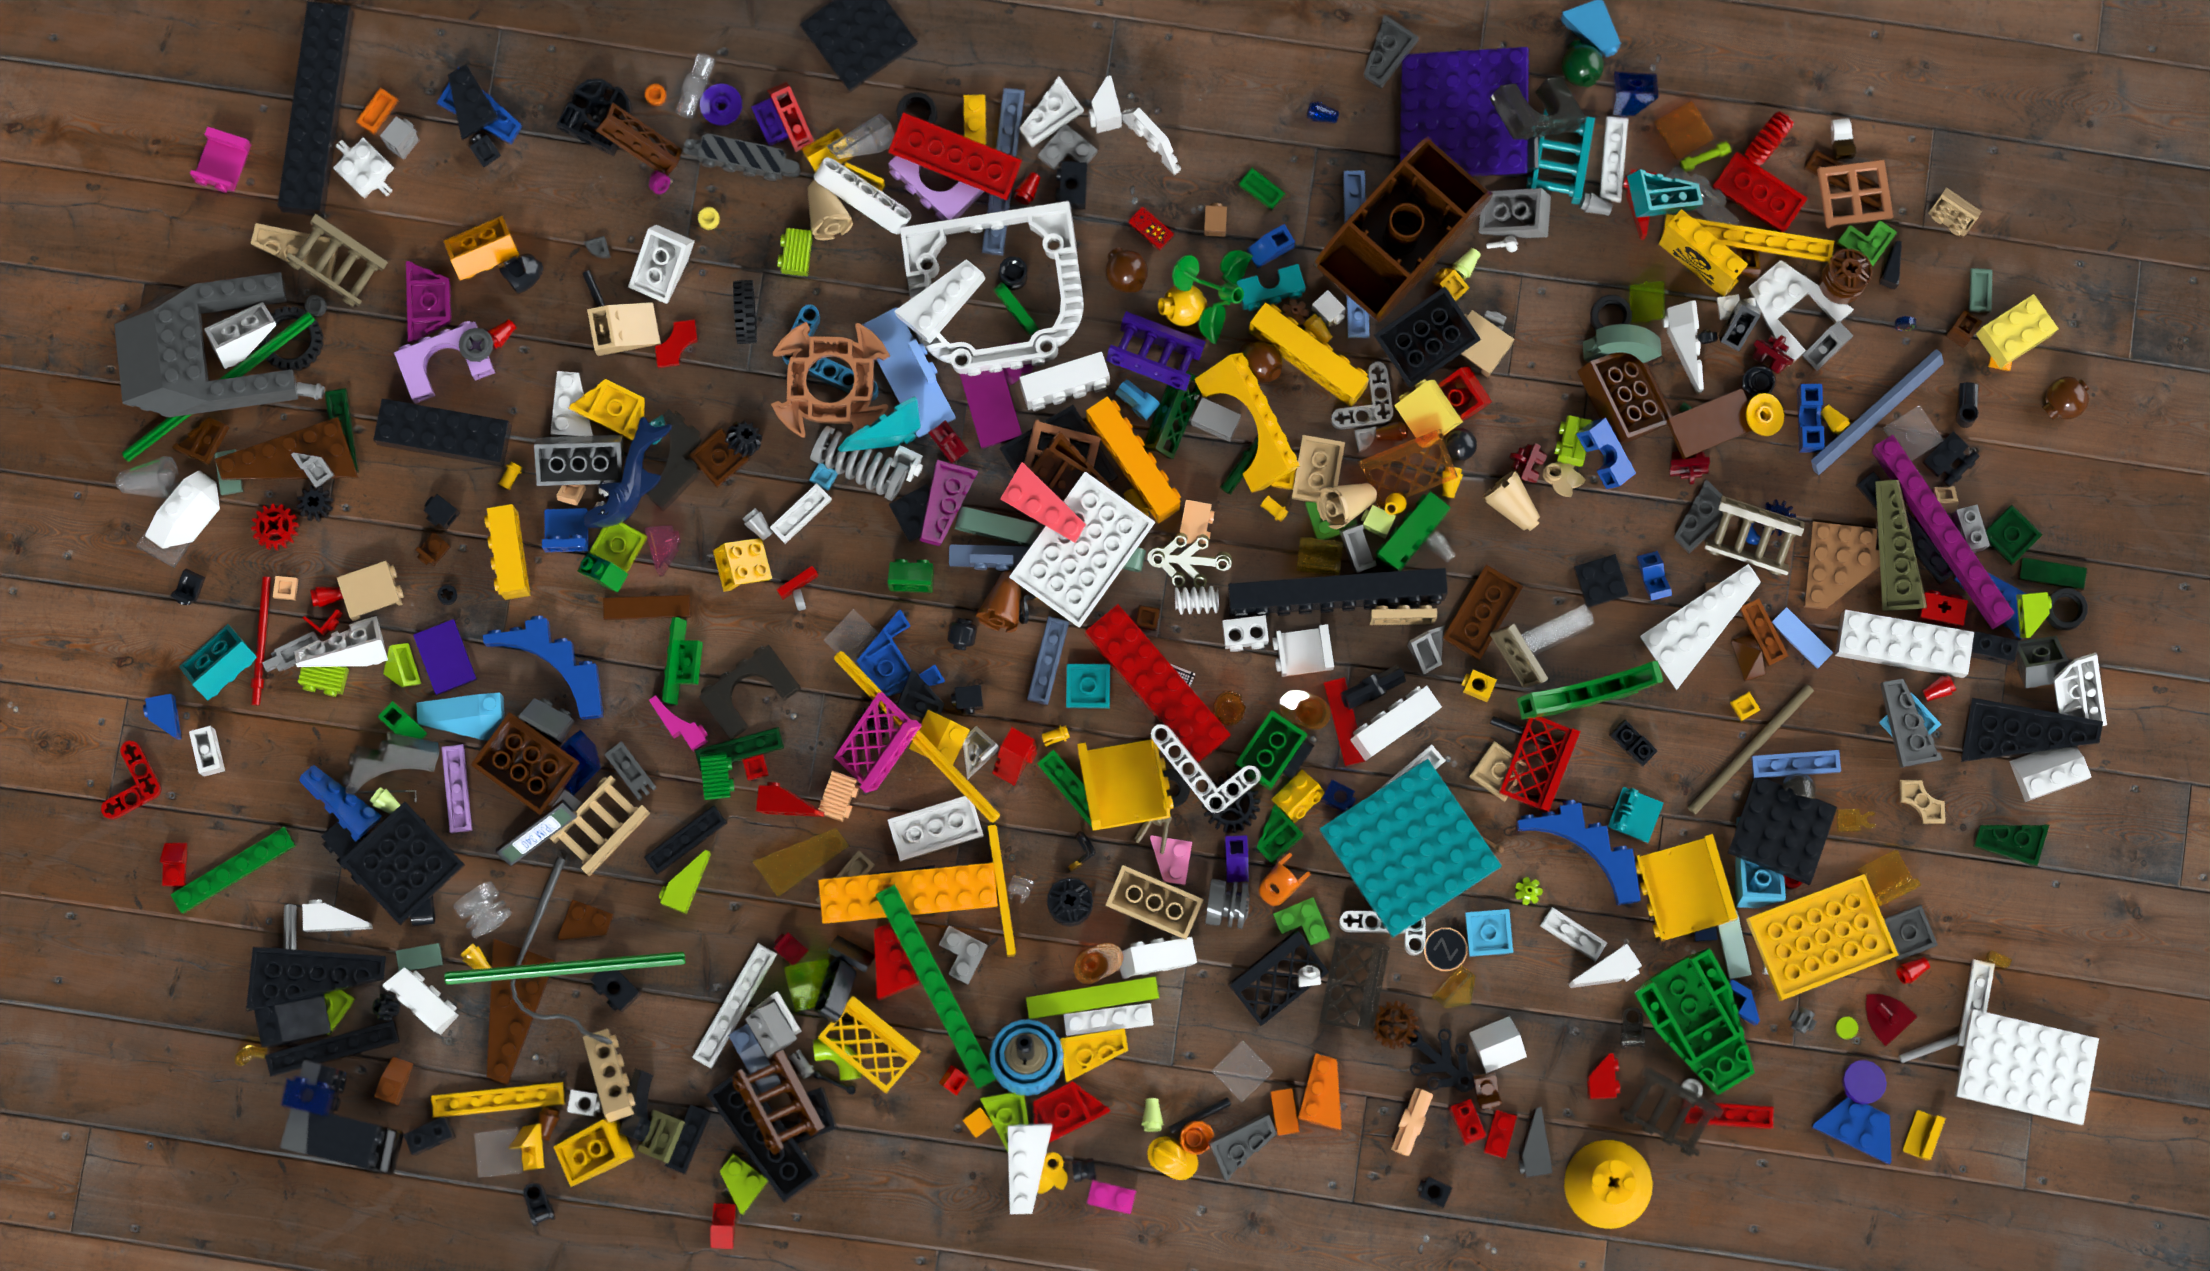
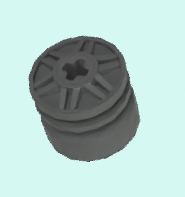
M1211 879L1205 924L1220 926L1222 918L1227 917L1228 927L1232 928L1233 918H1237V929H1243V924L1248 916L1250 901L1248 884H1242V891L1240 893L1236 892L1237 882L1233 883L1231 891H1226L1225 880Z

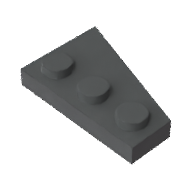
M1384 15L1380 31L1376 37V43L1364 72V78L1382 89L1402 63L1405 56L1409 54L1419 41L1418 36Z
M1707 479L1674 536V539L1689 554L1718 528L1723 515L1721 510H1718L1719 502L1723 495Z
M1264 1113L1208 1141L1224 1181L1227 1182L1232 1177L1231 1174L1245 1165L1247 1163L1246 1160L1254 1152H1258L1277 1134L1269 1114Z

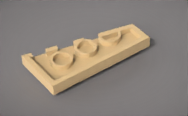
M255 223L251 245L289 262L286 259L287 255L290 253L296 256L310 234ZM319 236L302 262L314 268L331 243V238ZM339 247L320 273L330 280L332 279Z

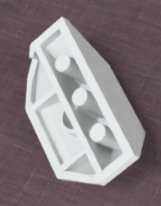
M200 470L183 479L156 512L145 537L162 549L193 542L220 509L217 483Z
M2093 653L2076 658L2053 678L2058 713L2103 721V726H2105L2107 722L2097 654Z

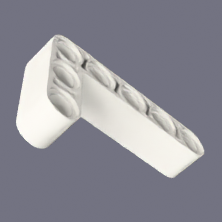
M1157 725L1151 731L1152 740L1210 812L1218 813L1223 811L1260 781L1261 772L1255 766H1246L1218 788L1171 728L1166 725ZM1160 728H1164L1167 731V738L1163 741L1156 737V732ZM1174 745L1179 746L1181 749V754L1177 758L1170 755V748ZM1188 762L1192 763L1195 767L1191 775H1187L1183 770L1184 765ZM1249 769L1254 770L1256 773V779L1252 782L1245 779V772ZM1201 779L1206 780L1208 783V789L1205 792H1200L1197 788V783ZM1231 783H1236L1239 787V792L1235 796L1230 795L1227 789ZM1215 796L1219 797L1222 801L1219 809H1214L1211 806V799Z

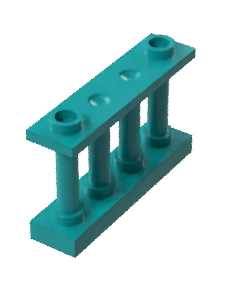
M1545 109L1543 116L1539 115L1537 127L1540 128L1538 169L1533 170L1532 177L1528 176L1526 189L1542 188L1544 190L1567 193L1568 196H1572V204L1580 205L1595 118L1587 116L1585 122L1580 124L1547 119L1549 110ZM1546 127L1577 132L1579 135H1582L1581 143L1576 145L1544 139ZM1542 148L1575 153V155L1579 156L1578 164L1574 163V165L1542 160ZM1539 168L1572 173V176H1575L1574 184L1565 185L1537 180Z

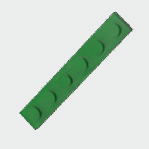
M283 827L172 893L171 897L180 913L184 914L296 847L287 829Z

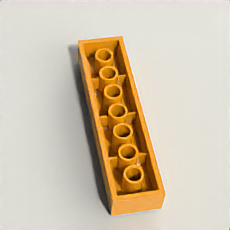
M994 863L818 880L822 924L887 917L875 894L893 884L898 889L911 915L998 907Z

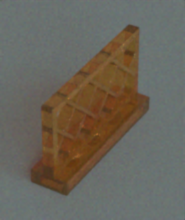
M1441 429L1358 461L1368 483L1376 489V504L1378 508L1385 506V502L1382 503L1379 495L1382 487L1407 498L1458 478L1442 438L1444 435ZM1438 443L1442 451L1439 459L1428 455L1431 446ZM1427 448V450H1426L1425 453L1422 452V451H1420V450H1423V449ZM1415 452L1424 456L1419 467L1409 463L1411 455ZM1426 458L1437 462L1433 473L1423 469ZM1395 460L1404 464L1400 475L1389 470L1392 462ZM1440 464L1449 468L1451 476L1443 478L1436 475ZM1407 465L1418 470L1414 481L1403 476ZM1378 468L1384 471L1381 482L1372 478L1370 470ZM1421 472L1432 476L1429 484L1426 486L1417 483ZM1388 473L1398 477L1394 488L1383 484ZM1401 479L1412 484L1409 492L1406 494L1397 490ZM1415 485L1420 487L1416 490H1413Z

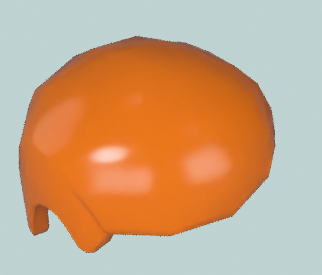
M1191 1121L1181 1130L1180 1144L1185 1151L1191 1154H1202L1210 1148L1208 1141L1214 1138V1132L1210 1125L1203 1121Z

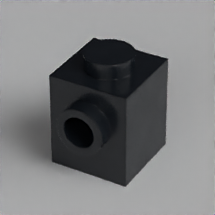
M438 494L427 500L424 505L426 508L423 510L428 515L426 519L434 526L440 524L446 530L460 514L454 506Z
M981 685L955 687V693L951 694L952 706H957L958 712H962V715L974 714L975 710L983 709Z

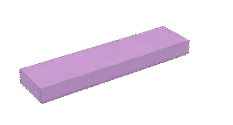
M464 745L442 747L450 833L473 831Z

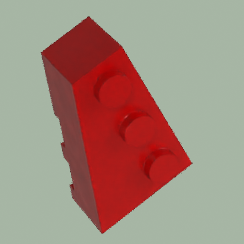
M1011 727L998 753L1000 760L996 761V767L992 774L1015 786L1027 763L1032 764L1037 755L1035 739Z
M889 923L874 929L877 999L879 1001L919 985L912 964L891 924Z

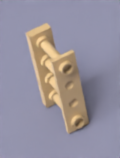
M611 775L608 778L604 777L597 784L598 789L576 810L577 818L550 837L555 844L561 840L583 861L581 869L589 877L650 814L644 806L641 805L638 808L629 803L612 786L616 780ZM605 792L628 813L629 819L624 824L622 822L619 823L597 802ZM590 808L613 829L612 832L614 834L609 839H604L582 818ZM574 824L582 829L598 845L597 848L599 850L594 855H589L566 833Z

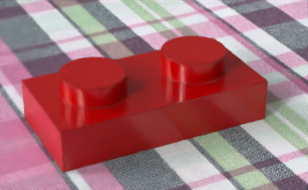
M1495 1110L1483 1153L1503 1159L1506 1158L1517 1116Z

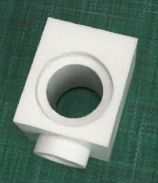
M1328 290L1312 304L1311 309L1318 317H1322L1328 327L1333 323L1335 325L1339 324L1345 317L1343 315L1345 307Z
M571 1090L567 1112L596 1117V1113H600L602 1106L599 1095ZM583 1098L591 1100V1106L586 1110L580 1107V1102Z

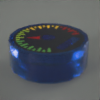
M1903 316L1895 320L1896 330L1910 331L1917 328L1914 317Z

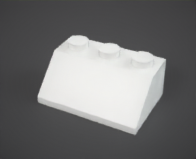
M2077 747L2034 752L2009 761L2025 802L2091 778L2086 761Z

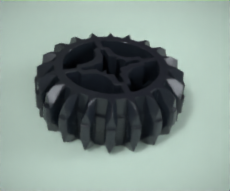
M1227 774L1226 777L1228 781L1231 778L1230 774ZM1222 776L1218 777L1219 785L1213 781L1218 788L1225 783ZM1231 783L1228 786L1239 788L1236 783ZM1249 789L1235 802L1236 809L1227 807L1218 813L1206 811L1204 816H1212L1208 821L1209 824L1217 821L1215 826L1217 830L1221 825H1224V833L1227 832L1228 827H1231L1232 833H1236L1235 826H1239L1240 831H1244L1243 823L1250 827L1252 823L1249 818L1252 820L1257 819V816L1252 812H1260V808L1254 806V804H1259L1261 800L1253 798L1259 792H1251V789ZM1247 795L1249 810L1245 815L1239 806V802ZM1214 797L1211 799V806H1212V807H1213V799H1214ZM1202 804V808L1207 809L1206 806ZM1227 813H1233L1240 819L1228 821L1221 817Z

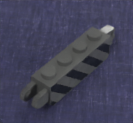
M709 133L702 136V140L686 139L684 153L698 158L699 162L705 167L714 168L715 165L722 167L723 170L728 172H735V170L743 171V174L755 177L757 174L764 176L765 179L770 181L782 180L783 176L796 178L801 173L799 163L787 159L784 151L779 148Z

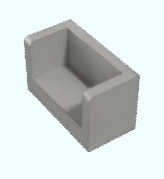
M1202 397L1191 420V425L1230 442L1241 420V415Z
M1360 523L1339 531L1354 572H1360L1377 565L1376 561L1372 558L1362 530L1364 529L1363 524Z

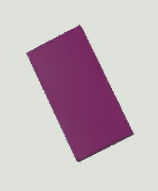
M1003 368L1002 371L994 373L989 372V370L981 371V374L976 376L960 374L981 449L1013 440L1022 435Z

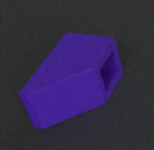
M1247 835L1225 836L1227 883L1249 882Z

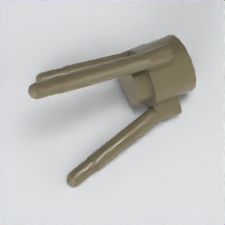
M1172 817L1144 822L1134 839L1139 843L1151 823L1159 826L1164 823L1160 854H1164L1168 828Z

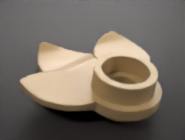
M1551 463L1543 470L1545 481L1552 484L1555 492L1565 497H1571L1573 493L1572 488H1577L1585 482V478L1573 470L1575 466L1571 464Z

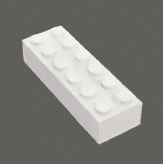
M1844 610L1840 617L1835 656L1964 678L1969 672L1974 632Z

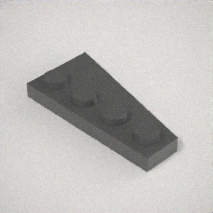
M1904 679L1880 683L1899 767L1904 768L1943 760L1940 752H1937L1933 744L1935 742L1931 734H1928L1923 724L1925 722L1922 716L1918 714L1914 706L1915 702Z

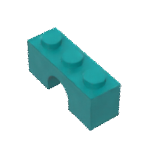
M1299 264L1278 269L1279 284L1272 289L1264 288L1260 284L1258 276L1237 281L1238 287H1241L1244 291V297L1241 301L1243 310L1249 309V311L1260 309L1261 305H1264L1265 302L1269 303V305L1281 303V299L1288 297L1290 299H1297L1301 297L1302 293H1305L1306 287Z

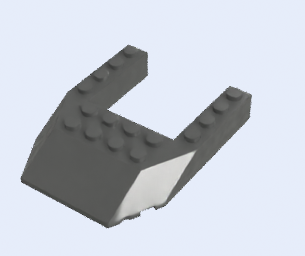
M281 272L193 284L156 298L115 323L123 404L132 407L137 406L145 411L157 412L165 417H176L298 399L293 369L213 381L208 380L201 314L247 308L261 302L265 305L287 302L285 283Z

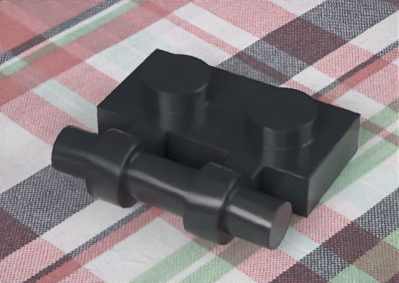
M1953 431L1922 463L1937 477L1945 472L1948 477L1944 480V483L1950 487L1954 482H1958L1962 478L1961 475L1968 468L1971 469L1975 465V461L1980 456L1975 451L1967 456L1964 451L1969 446ZM1956 459L1962 462L1956 469L1950 466Z

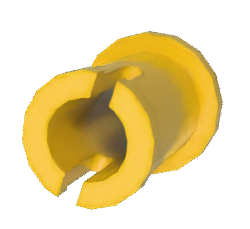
M513 462L506 465L507 469L500 482H498L500 486L508 490L511 489L518 474L522 473V467Z
M1267 496L1260 505L1272 514L1276 521H1283L1289 513L1286 510L1287 507H1282L1270 496Z
M1059 725V728L1041 734L1046 747L1062 740L1067 741V738H1070L1066 725Z

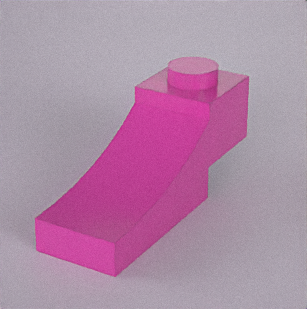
M656 695L649 699L674 739L682 734L693 752L708 743L705 739L708 734L701 724L697 726L695 722L690 724L671 713Z

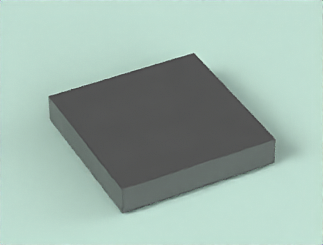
M1922 905L1884 919L1898 952V956L1895 957L1896 961L1938 946Z

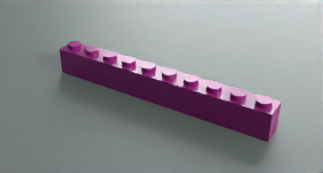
M1891 435L1876 444L1872 451L1873 455L1890 480H1899L1904 501L1991 629L1993 630L2011 619L2014 611L1895 436Z

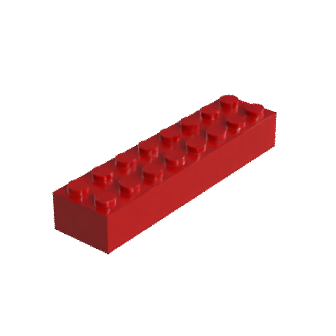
M1119 604L1085 631V636L1156 719L1162 725L1171 728L1198 764H1201L1231 738V734Z

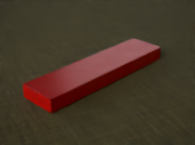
M1345 677L1324 682L1344 766L1366 762L1351 742V739L1354 737L1353 732L1358 727L1353 709L1348 710L1344 706L1340 695L1341 692L1348 690Z
M1685 1101V1124L1773 1129V1106Z

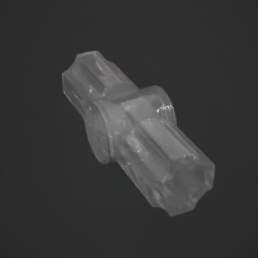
M698 53L691 73L687 74L684 80L683 93L675 111L677 114L693 119L700 99L705 90L708 89V79L716 62L714 58Z

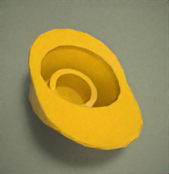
M1167 1136L1158 1137L1149 1145L1147 1151L1148 1160L1156 1170L1177 1180H1186L1197 1171V1155L1185 1151L1180 1142L1174 1138Z

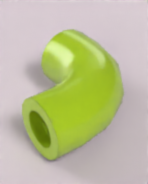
M829 1038L831 1041H840L838 1039ZM813 1039L815 1061H834L838 1065L841 1081L862 1078V1074L820 1039ZM844 1045L845 1052L848 1055H857L849 1045Z

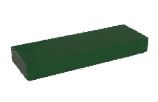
M2023 557L2021 559L2018 580L2084 590L2087 568Z

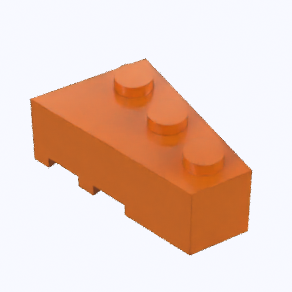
M1315 1054L1298 1119L1340 1131L1341 1114L1337 1059Z

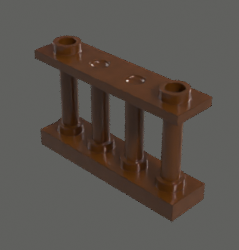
M783 1050L775 1053L769 1059L770 1065L745 1076L741 1069L732 1077L735 1089L741 1093L764 1136L766 1147L772 1151L773 1155L783 1148L781 1142L804 1131L808 1132L811 1137L824 1128ZM772 1073L777 1074L781 1081L779 1085L758 1095L754 1093L750 1085L751 1083ZM783 1092L787 1093L791 1103L766 1115L760 1103ZM794 1111L798 1113L801 1119L800 1124L776 1134L771 1124L772 1122Z

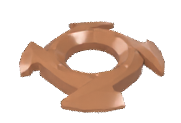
M806 321L792 329L781 339L773 351L774 357L792 355V357H790L787 371V401L784 403L776 401L771 406L783 424L800 437H806L803 418L817 423L852 424L853 429L851 433L853 434L866 425L870 426L887 411V404L868 406L873 395L874 361L878 358L884 361L890 355L883 342L871 330L860 323L855 325L858 343L844 337H809L810 328ZM825 357H837L844 360L850 365L854 373L852 390L844 399L834 403L817 400L807 388L806 380L809 369L816 361Z

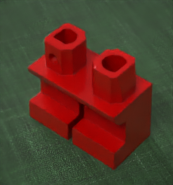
M1471 1099L1448 1107L1455 1125H1458L1457 1130L1464 1146L1485 1138L1486 1133Z

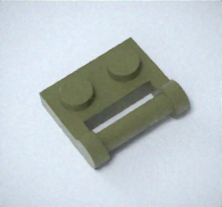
M652 1109L650 1114L652 1116L650 1121L652 1122L649 1134L644 1142H641L640 1145L638 1144L636 1151L669 1163L685 1122Z

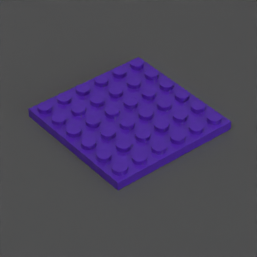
M1528 47L1407 54L1402 61L1400 162L1424 138L1430 137L1436 146L1470 176L1527 173Z

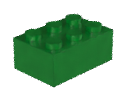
M1271 710L1235 763V768L1241 770L1246 766L1257 767L1261 772V778L1258 783L1271 791L1298 749L1306 740L1308 734ZM1249 769L1245 772L1253 780L1256 779L1254 770Z

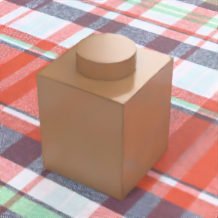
M1211 203L1210 206H1206L1204 236L1225 237L1227 207H1223L1220 203Z

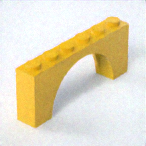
M1242 352L1227 356L1194 379L1203 398L1216 396L1219 393L1232 395L1243 402L1253 415L1258 430V449L1253 463L1242 473L1252 493L1266 489L1300 466L1295 453L1287 442L1286 435L1282 432L1277 422V417L1273 414L1268 400L1260 389L1258 380L1250 370L1248 360Z

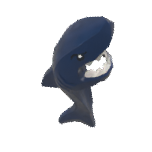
M645 417L640 418L636 435L626 458L621 483L605 484L601 482L598 485L599 494L604 495L608 501L606 504L604 501L597 502L594 508L586 513L584 517L586 528H603L618 525L632 516L641 497L653 489L661 480L660 475L649 473L643 469L644 453L652 443L668 434L672 428L671 424L654 427L651 426Z

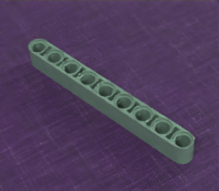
M960 507L955 524V529L1027 547L1033 545L1045 528V525L968 507ZM1137 547L1122 569L1141 572L1146 550Z

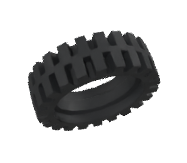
M753 280L733 281L737 344L757 343Z
M286 306L281 310L278 308L273 314L270 312L276 325L284 320H297L307 313L305 310L293 306L291 308ZM316 319L308 326L311 333V342L303 355L294 359H285L272 353L266 360L275 368H279L282 371L293 369V372L294 370L300 371L303 367H309L311 362L314 363L317 360V355L319 356L321 353L320 349L323 348V334ZM272 330L258 344L259 348L270 341Z

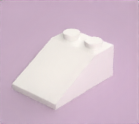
M658 225L648 228L629 288L667 304L689 260L695 241Z
M261 302L204 330L213 350L224 369L245 360L276 326V323L265 304Z
M1626 944L1568 985L1570 988L1619 982L1622 979H1625L1627 982L1640 973L1638 968L1642 965L1628 944Z

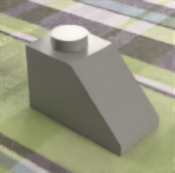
M1838 321L1802 356L1818 371L1853 335Z

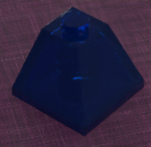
M1614 72L1612 102L1614 115L1621 117L1635 116L1659 98L1657 74Z
M582 730L571 736L560 747L580 762L565 786L573 796L601 769L596 745Z

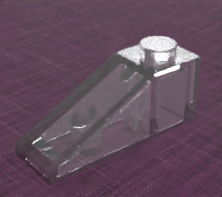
M880 113L827 147L837 159L880 153L890 148L895 133L891 123Z

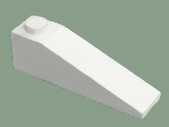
M1695 300L1667 308L1665 315H1662L1663 328H1667V334L1696 394H1701L1704 386L1702 362L1697 360L1701 347L1700 341L1695 338L1697 329H1699Z
M377 616L354 622L349 625L350 629L340 634L336 631L331 633L332 637L325 641L317 640L294 651L297 667L369 666L387 661L386 648Z

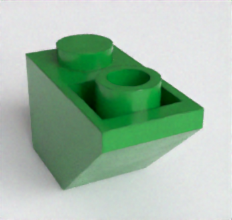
M587 553L577 570L580 574L617 593L628 576V573L612 562Z
M393 701L377 716L412 749L428 734Z

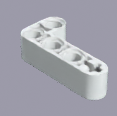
M1346 911L1339 919V926L1344 932L1389 933L1374 911ZM1350 916L1351 920L1358 921L1359 916H1362V928H1358L1359 923H1352L1351 927H1347V923H1344L1343 920ZM1367 917H1374L1377 920V926L1373 928L1368 927L1365 924ZM1425 918L1420 920L1421 926L1419 928L1409 927L1400 933L1404 934V948L1409 955H1419L1425 948ZM1412 939L1418 940L1421 945L1420 949L1416 951L1410 949L1409 941Z

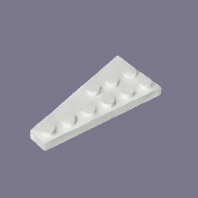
M1749 564L1640 636L1676 691L1761 583Z

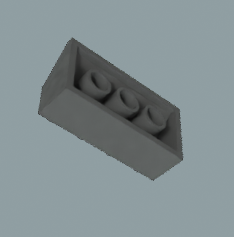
M623 435L536 438L534 453L537 486L600 484L601 482L603 484L621 483L624 472Z

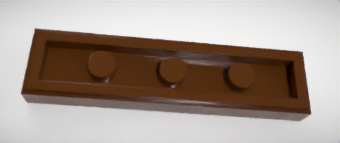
M1815 149L1804 169L1818 176L1817 168L1819 166L1824 168L1843 164ZM1856 172L1859 190L1879 188V184ZM1847 174L1827 176L1828 183L1844 192L1850 191ZM1880 193L1860 196L1862 202L1879 211L1882 206Z
M690 595L603 598L604 620L691 618Z

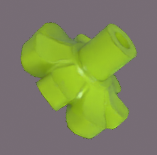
M1529 877L1523 878V884L1518 882L1515 886L1519 890V892L1515 893V897L1518 900L1523 898V905H1528L1530 900L1533 904H1536L1539 901L1537 895L1540 896L1543 893L1541 888H1537L1539 881L1534 879L1530 882Z

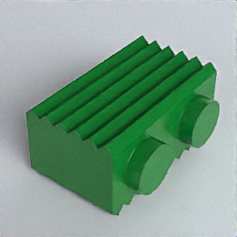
M726 752L701 754L700 763L704 800L731 797V792L735 791L734 779H729L728 770H732L731 757H727Z

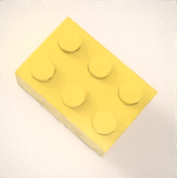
M2033 294L1983 326L1976 335L2001 369L2051 337L2059 328Z

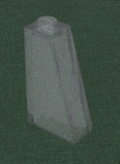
M1584 604L1521 635L1533 655L1537 656L1589 629L1595 623L1591 611Z

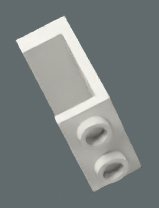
M1328 624L1319 625L1317 629L1287 633L1276 631V637L1272 638L1274 651L1278 650L1279 659H1275L1277 672L1281 671L1282 677L1334 669Z

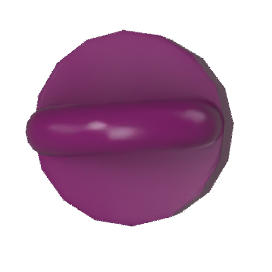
M655 170L650 176L649 188L656 194H663L670 186V178L663 172Z

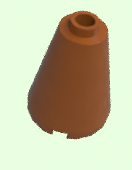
M1007 570L1001 573L976 614L981 624L996 631H999L1000 628H1006V632L1010 633L1015 632L1018 628L1021 586L1009 578L1014 570Z

